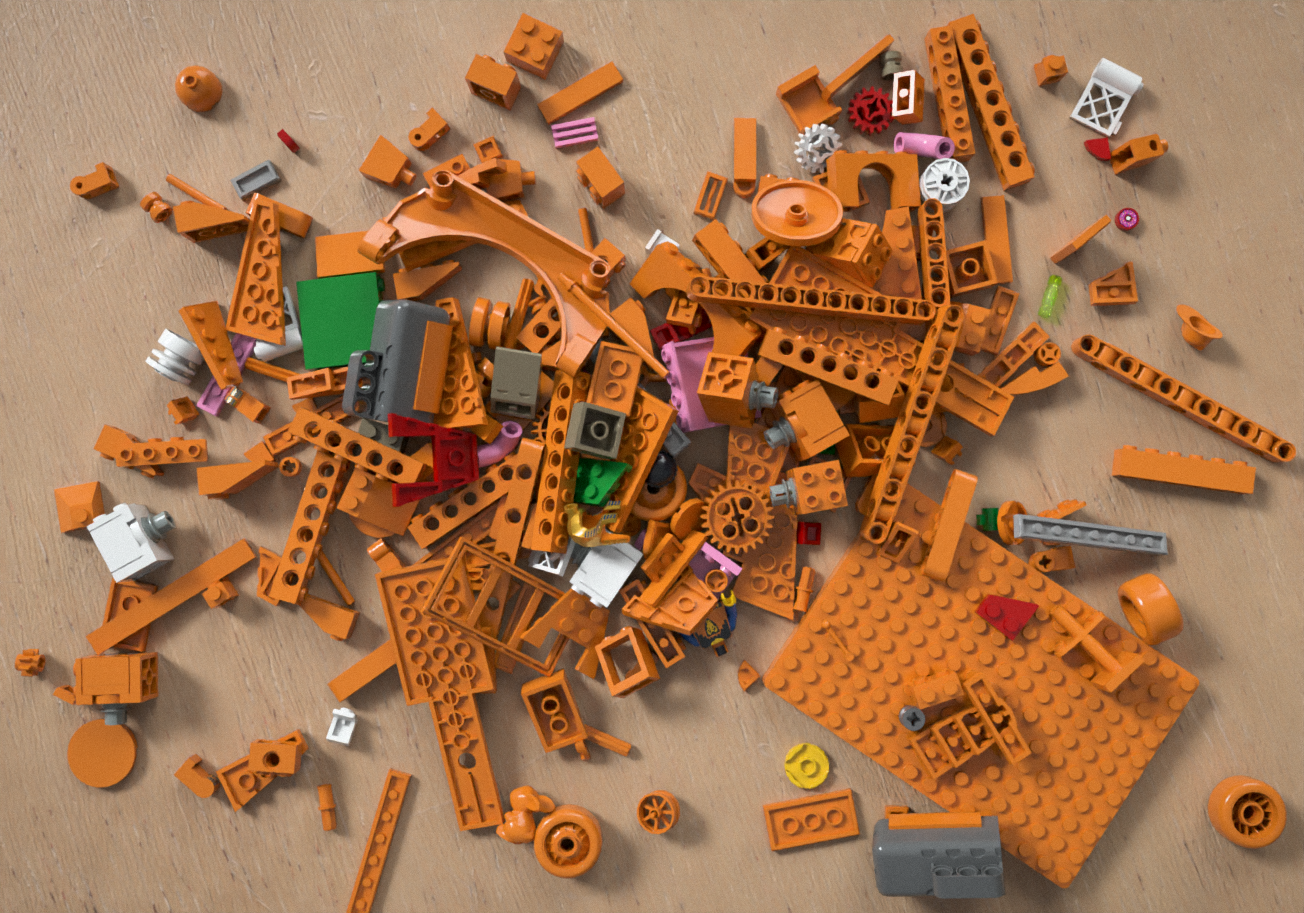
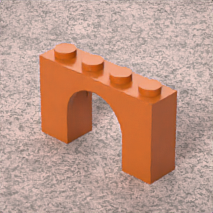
M839 150L826 159L828 189L839 198L843 212H851L859 207L858 176L863 169L876 170L885 177L890 190L891 209L909 206V212H912L921 206L917 154H909L906 151L896 152L895 154H888V151H878L875 154H871L865 150L847 153L846 150Z

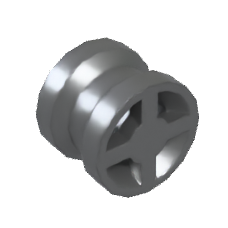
M906 705L899 712V721L908 730L916 731L923 727L925 715L917 707Z

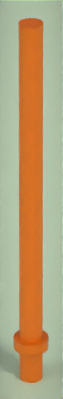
M564 272L558 275L557 279L565 286L567 292H572L663 379L669 375L670 372L577 285L578 282L575 279L571 280Z

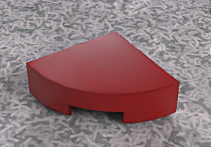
M1108 137L1086 140L1084 142L1086 150L1098 160L1109 161L1111 159Z

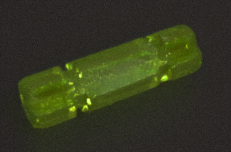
M1057 275L1049 277L1047 283L1049 286L1046 287L1041 302L1042 307L1039 308L1038 312L1039 316L1044 318L1051 316L1052 307L1055 305L1059 292L1058 288L1062 283V277Z

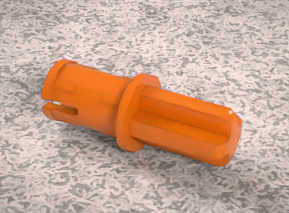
M810 567L802 568L799 585L795 588L798 590L793 609L807 612L810 593H813L811 589L815 569Z
M332 784L317 786L320 802L318 810H321L323 830L331 831L337 827L334 808L336 803L333 801Z

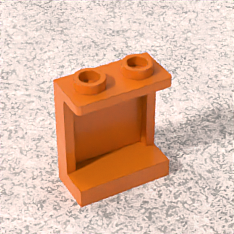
M816 65L777 87L776 96L798 132L803 135L806 134L805 128L812 129L813 124L819 126L827 124L830 126L840 119L839 116L842 112L841 107H836L831 98L825 102L821 97L825 87L818 77L820 71Z

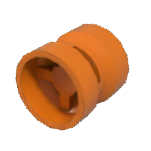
M157 192L149 193L140 202V207L145 212L150 213V217L155 223L165 221L173 212L172 207L168 203H164L162 197Z
M711 569L704 578L705 585L712 592H721L728 583L726 574L719 569Z

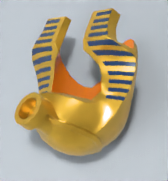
M608 501L604 510L594 515L586 513L583 508L578 509V505L575 503L565 505L564 511L568 514L569 519L567 529L572 540L583 547L628 543L630 536L609 534L605 530L606 524L616 523L618 519V514H608L609 510L621 509L622 502Z

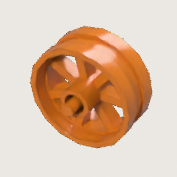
M656 790L645 795L639 801L637 818L644 830L651 834H662L672 829L678 823L680 806L673 794L666 790ZM657 796L664 799L660 805ZM649 797H652L654 806L646 803ZM667 802L670 805L671 810H668L666 806ZM645 808L650 810L648 816L645 813ZM666 814H672L671 822L665 816ZM648 819L655 820L654 825ZM660 819L667 826L666 828H659Z

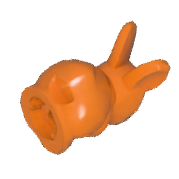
M529 785L515 788L510 793V803L513 810L504 814L506 823L499 825L496 833L504 840L513 844L532 842L536 832L533 812L552 813L555 811L554 802L547 796L539 795Z

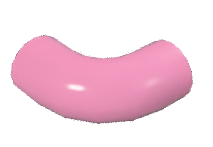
M900 132L894 140L895 153L906 151L909 154H917L920 157L943 159L950 158L955 150L954 142L950 138L936 135Z
M513 421L503 422L501 425L504 427L491 444L486 443L477 446L478 468L498 463L515 450L522 434V428L518 423Z

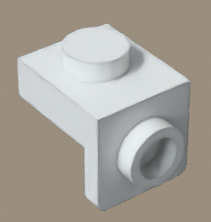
M347 708L334 709L332 713L333 720L326 740L349 746L358 721L356 714Z

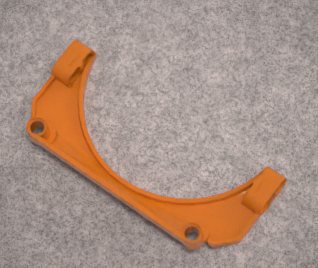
M439 170L433 175V186L430 190L425 187L421 191L400 200L384 221L379 219L361 240L357 252L379 265L406 249L425 243L446 240L468 241L487 245L516 258L542 281L555 303L561 326V344L554 367L573 378L581 371L608 328L572 292H567L565 286L557 279L558 275L562 272L571 280L575 279L578 282L577 285L610 315L609 292L603 290L610 272V266L606 261L449 171Z

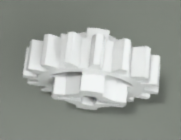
M813 124L812 129L805 128V135L799 133L798 136L801 138V141L795 142L799 149L795 150L794 154L800 155L796 161L802 164V168L809 169L812 173H815L816 170L820 173L824 172V167L827 168L826 159L842 146V143L837 142L840 135L834 133V128H828L825 124L820 126ZM813 147H822L824 149L815 150Z

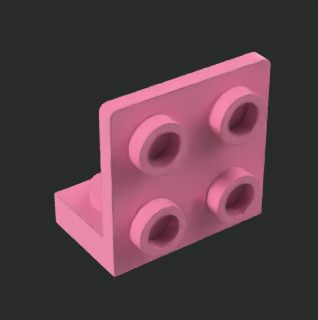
M707 542L703 544L689 563L693 573L704 584L705 575L711 569H719L726 574L728 579L727 586L735 575L738 576L742 570L741 567ZM725 589L721 592L712 593L718 600L721 596V593H723Z

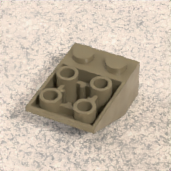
M496 346L491 389V413L535 420L540 402L542 354Z

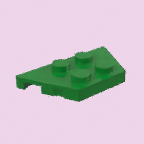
M579 458L573 503L604 507L609 501L611 494L620 486L619 479L625 471L629 473L633 466L622 462Z

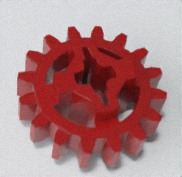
M873 86L870 87L868 92L865 88H862L861 95L856 92L853 96L854 99H850L848 104L850 108H848L847 114L851 116L848 121L855 122L854 130L858 127L861 128L860 134H863L866 130L869 136L873 134V131H876L879 135L882 132V128L887 130L889 123H892L894 120L892 116L893 108H891L893 100L888 101L889 93L881 94L882 88L877 92L874 91ZM874 105L873 114L868 117L869 109Z

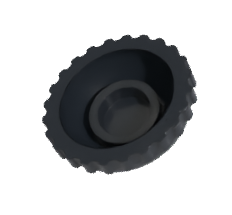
M659 451L645 480L647 485L663 488L668 486L669 483L671 484L672 480H675L678 465L669 452Z

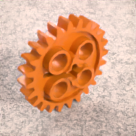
M739 480L735 481L734 486L729 481H726L725 489L719 484L718 493L713 490L710 491L713 495L712 499L705 497V500L709 503L708 506H701L706 511V514L700 515V518L706 519V522L701 524V527H708V530L704 533L705 536L713 535L710 542L714 543L718 540V549L726 545L725 551L729 553L732 547L736 554L739 553L740 548L747 553L749 545L756 549V541L761 544L764 543L761 539L762 535L769 537L765 529L773 528L768 523V520L774 519V516L768 515V512L773 507L765 505L770 499H762L764 491L761 490L756 493V485L748 489L749 484L747 481L744 482L742 487ZM732 497H734L735 499V506L737 512L739 514H742V517L739 518V522L743 531V536L739 535L738 524L735 520L731 518L735 516V512L730 500ZM743 497L750 499L751 504L747 509L740 507L739 502ZM721 503H727L729 506L728 512L724 515H720L717 510ZM749 519H754L756 522V527L752 531H747L745 528V523ZM726 525H733V535L724 536L723 529Z

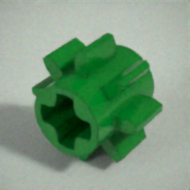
M982 508V514L976 515L977 525H983V531L998 530L997 517L999 508Z

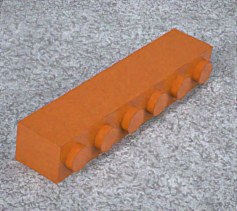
M1123 445L1122 449L1114 450L1111 476L1243 495L1253 494L1256 467L1247 466V462L1233 461V464L1225 463V459L1211 458V461L1203 460L1201 455H1189V458L1181 457L1179 452L1168 451L1166 455L1159 454L1158 449L1145 448V451H1138L1137 446Z

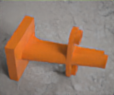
M1061 604L1051 610L1052 618L1071 636L1066 642L1061 640L1053 647L1054 655L1060 658L1078 643L1102 669L1090 681L1096 689L1111 693L1145 661L1138 653L1122 651L1114 658L1089 633L1105 617L1102 611L1098 612L1096 609L1091 611L1086 616L1088 621L1082 626Z

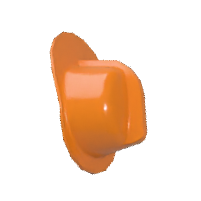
M1183 304L1177 306L1176 311L1184 321L1181 328L1182 336L1188 344L1198 350H1203L1213 339H1221L1223 337L1222 332L1210 324L1198 311Z

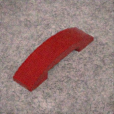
M703 308L701 313V326L696 328L695 334H690L688 327L667 324V322L650 330L649 332L659 351L662 350L663 345L670 341L674 343L682 342L711 328L712 323L705 309Z

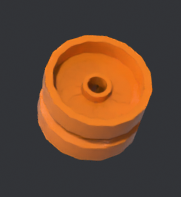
M478 297L470 321L469 344L482 347L487 341L488 347L492 350H496V346L503 347L510 324L511 304L498 301L493 307L490 299Z

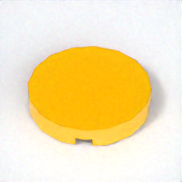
M801 743L791 748L786 755L784 762L785 773L789 780L799 788H816L828 776L829 760L824 751L817 745Z

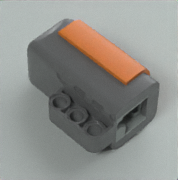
M404 299L384 300L379 303L375 313L370 350H356L350 356L342 402L343 411L349 416L388 422V414L395 413L399 416L411 417L422 422L434 423L435 414H439L453 330V327L449 325L450 315L448 312L440 307ZM363 356L366 357L365 365L362 364ZM360 378L363 381V385L361 388H359L358 381ZM358 401L359 408L355 411L354 405Z
M981 812L889 814V818L880 819L874 825L872 856L875 881L879 893L883 896H936L943 899L999 898L1005 895L998 815L981 816Z

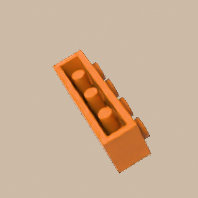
M637 578L619 589V592L625 602L628 603L634 595L640 597L648 587V584L645 580L640 581ZM636 619L665 668L686 657L683 652L686 647L680 637L675 639L672 634L673 630Z

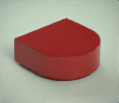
M284 129L277 133V136L292 153H296L300 149Z

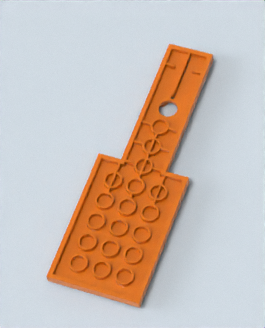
M789 246L769 282L772 284L882 295L800 246ZM764 292L762 294L764 300H771L769 293ZM784 294L785 301L793 303L792 296ZM807 296V302L810 305H815L814 298ZM829 299L830 305L837 308L838 303L836 300ZM852 301V307L855 310H860V305L856 301ZM874 303L875 310L882 313L881 306ZM897 306V312L904 315L903 308ZM755 308L748 319L765 331L778 327L786 330V335L795 338L798 335L808 339L807 344L816 347L818 343L829 347L830 353L838 355V352L850 355L853 362L859 363L862 360L872 364V369L879 372L881 368L894 373L893 377L899 379L898 383L906 388L909 387L923 347V343L899 330L902 323ZM805 350L803 352L804 354L813 358V355L810 351ZM933 354L932 362L933 364H935L937 361L936 354ZM827 358L823 362V365L833 370L834 362L831 359ZM950 360L945 375L950 378L952 388L948 392L939 391L935 404L991 437L995 436L1014 396ZM848 367L844 373L845 377L852 380L855 377V370L852 367ZM872 375L866 379L867 386L873 378Z
M463 555L436 609L465 623L475 604V598L465 556ZM446 558L378 572L375 574L406 704L410 706L429 702L460 831L499 825L505 821L475 693L493 690L496 686L485 644L421 612L449 559ZM478 617L473 628L482 632L480 619ZM461 754H472L476 759L475 766L468 769L465 765L460 764L459 758Z

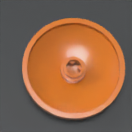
M785 180L770 184L757 193L752 203L751 217L756 229L774 242L788 246H811L822 243L836 234L842 223L843 207L839 198L822 185L804 180Z

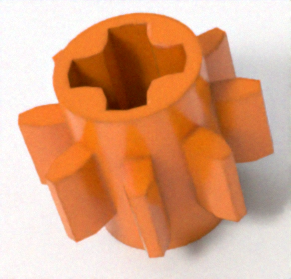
M39 649L23 650V654H18L15 659V669L22 671L21 676H37L38 672L43 671L45 667V656L39 654Z

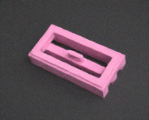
M594 117L551 125L556 149L598 141ZM591 125L590 127L557 133V131ZM589 132H592V133H593V135H589V136H584V137H579V138H574V139H569V140H564V141H559V140H558L559 138H564V137H569V136H576V135H579V134H584V133H589Z

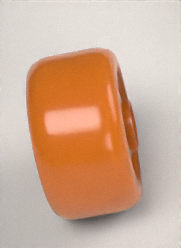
M679 465L677 466L678 471L676 472L675 480H672V483H669L668 486L660 487V491L657 494H650L647 491V483L645 482L630 513L644 521H663L673 516L675 512L677 513L687 495V481Z
M1145 573L1120 585L1118 599L1121 609L1135 634L1145 644L1158 645L1178 636L1182 632L1184 622L1179 606L1168 587L1158 576Z
M1244 775L1228 777L1215 786L1208 800V815L1212 826L1222 837L1238 846L1248 849L1266 847L1275 842L1285 828L1287 812L1282 797L1272 786L1256 778Z
M565 804L555 807L554 812L544 815L535 832L534 851L538 862L548 873L559 878L570 879L582 876L592 869L600 857L603 843L601 826L596 817L582 806ZM571 839L574 842V846L566 847L562 844V840Z

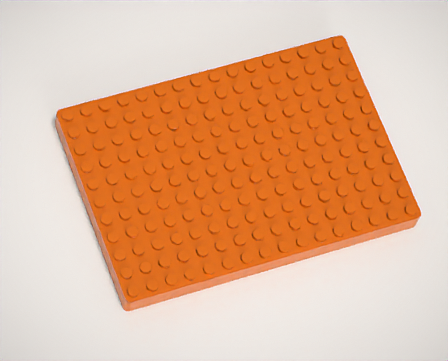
M907 483L893 522L902 523L918 530L919 533L901 561L897 563L879 555L878 552L882 543L875 544L865 540L859 531L808 607L807 612L804 613L762 676V682L766 688L947 811L981 812V816L998 815L1001 847L1059 887L1068 888L1198 688L1199 680L1196 676L1105 616L1089 633L1114 658L1122 651L1138 653L1145 661L1111 693L1096 689L1090 681L1102 669L1078 643L1062 657L1057 658L1054 655L1053 647L1061 640L1066 642L1071 636L1050 614L1053 608L1061 604L1069 614L1084 626L1088 621L1086 616L1095 609L966 522H964L945 581L941 582L921 575V566L941 505ZM876 527L871 530V537L875 536L877 532ZM987 594L1039 605L1013 641L974 612ZM827 620L831 623V628L846 649L854 654L852 661L845 659L842 649L828 630L822 627L823 621ZM945 668L957 673L960 684L977 673L983 672L997 696L1004 700L1012 709L1016 718L1017 729L1032 753L1012 766L1009 765L999 746L994 742L978 756L973 755L959 767H952L935 780L931 779L908 738L941 718L972 704L962 687L963 696L921 709L925 715L923 727L916 731L908 730L899 721L900 710L906 705L914 706L907 684L913 682V679L917 677H929L935 675L936 671Z

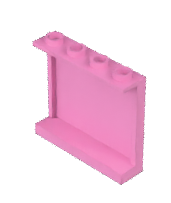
M714 337L678 343L670 341L662 346L661 356L666 363L667 370L670 372L666 378L672 390L671 401L679 411L676 416V423L683 433L727 425L709 422L697 395L708 352H712ZM756 411L755 419L762 417L761 411Z

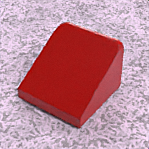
M797 522L796 544L820 545L821 523Z

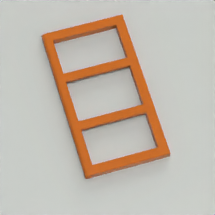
M461 536L421 610L422 613L548 677L551 676L569 640L568 637L559 633L544 664L517 651L516 648L521 640L520 636L525 632L543 594L546 593L559 600L565 593ZM467 550L491 563L494 567L467 620L463 623L436 609V606ZM502 571L536 588L507 645L473 628Z

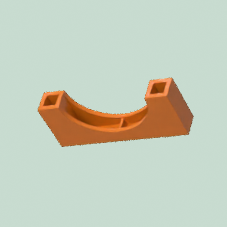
M666 241L655 247L629 284L646 299L655 295L661 288H675L686 292L692 278L708 276L695 268L694 263L690 259L685 258L679 252L676 245ZM695 284L692 286L696 293H703V288L700 285ZM715 288L718 295H726L722 290ZM699 302L707 312L713 327L714 345L711 353L744 357L763 334L756 323L748 320L739 306Z

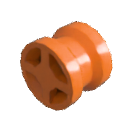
M1051 342L1041 345L1034 351V360L1037 364L1044 367L1058 362L1061 357L1060 348Z

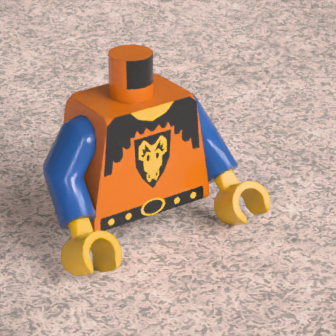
M731 591L732 595L729 598H725L724 594L721 593L722 600L718 601L717 606L690 636L679 633L681 637L695 647L701 646L705 649L712 646L716 657L729 652L724 640L732 636L731 632L736 627L737 609L734 592Z

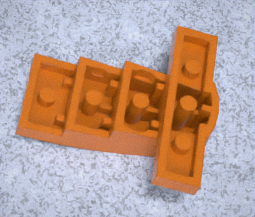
M983 672L977 673L961 684L972 704L941 718L908 738L930 778L933 780L952 767H959L973 755L978 756L994 742L997 743L1009 765L1012 766L1032 753L1017 729L1016 718L1012 709L1004 700L997 696Z

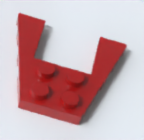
M395 413L388 414L389 437L431 436L434 482L392 484L393 507H400L404 504L479 480L476 434L442 427L434 423L422 422L418 419L399 416Z

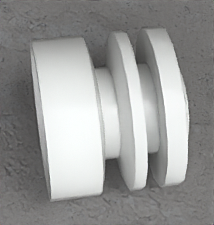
M949 158L938 159L931 163L919 178L921 205L927 199L935 198L941 202L943 213L955 207L969 189L970 179L965 167L955 159ZM931 207L925 208V210L934 213Z
M165 329L158 342L166 349L164 352L158 349L151 351L160 359L157 360L148 356L145 362L162 376L174 382L189 385L191 379L183 373L186 372L194 376L196 372L188 366L189 363L201 365L204 357L196 344L171 330Z

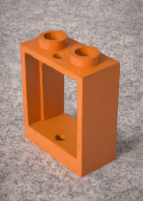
M632 626L624 627L620 630L619 634L606 637L602 640V643L595 646L613 697L625 698L660 679L642 629ZM631 640L642 671L620 681L610 650Z

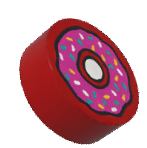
M1124 208L1115 215V225L1122 231H1129L1137 226L1139 215L1132 208Z

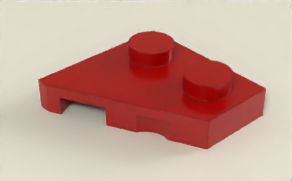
M987 594L974 612L1013 641L1039 605Z

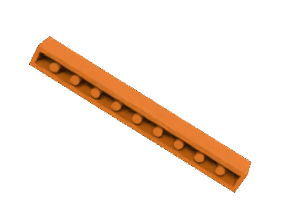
M717 219L694 235L692 242L721 278L769 283L768 279L764 275H760L756 270L754 261L743 254L741 245L736 240L733 241L728 235L729 232L723 223H719ZM743 289L738 290L742 298H748L747 291ZM745 307V309L749 312L750 315L755 309L751 307ZM783 342L780 345L781 353L784 355L790 354L791 345ZM804 353L801 355L803 362L807 364L813 359ZM823 365V368H824L827 372L832 371V369H830V368H828L827 366ZM795 370V372L798 374V376L802 379L803 382L808 379H810L811 382L817 380L814 377H811L809 375H806ZM819 380L820 385H822L836 411L855 396L850 391Z

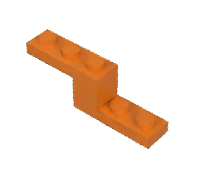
M765 237L750 247L745 256L754 261L756 270L760 274L769 268L777 257L786 252L789 246L774 242ZM716 287L717 289L722 290L726 294V291L722 287Z

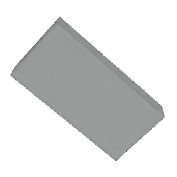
M267 160L230 181L240 199L244 201L253 196L254 193L261 192L281 181L272 162Z

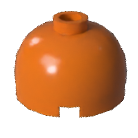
M198 65L189 66L180 71L176 77V94L182 104L190 110L196 112L209 111L216 102L218 103L221 100L223 92L221 82L209 69Z

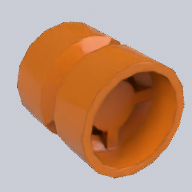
M486 357L477 365L476 371L481 395L484 399L491 393L494 365Z

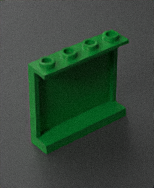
M376 272L296 282L306 370L313 372L324 368L348 366L350 356L354 351L370 350L376 308L379 303L384 301L382 291H385V283L383 278ZM365 356L362 358V364H366Z

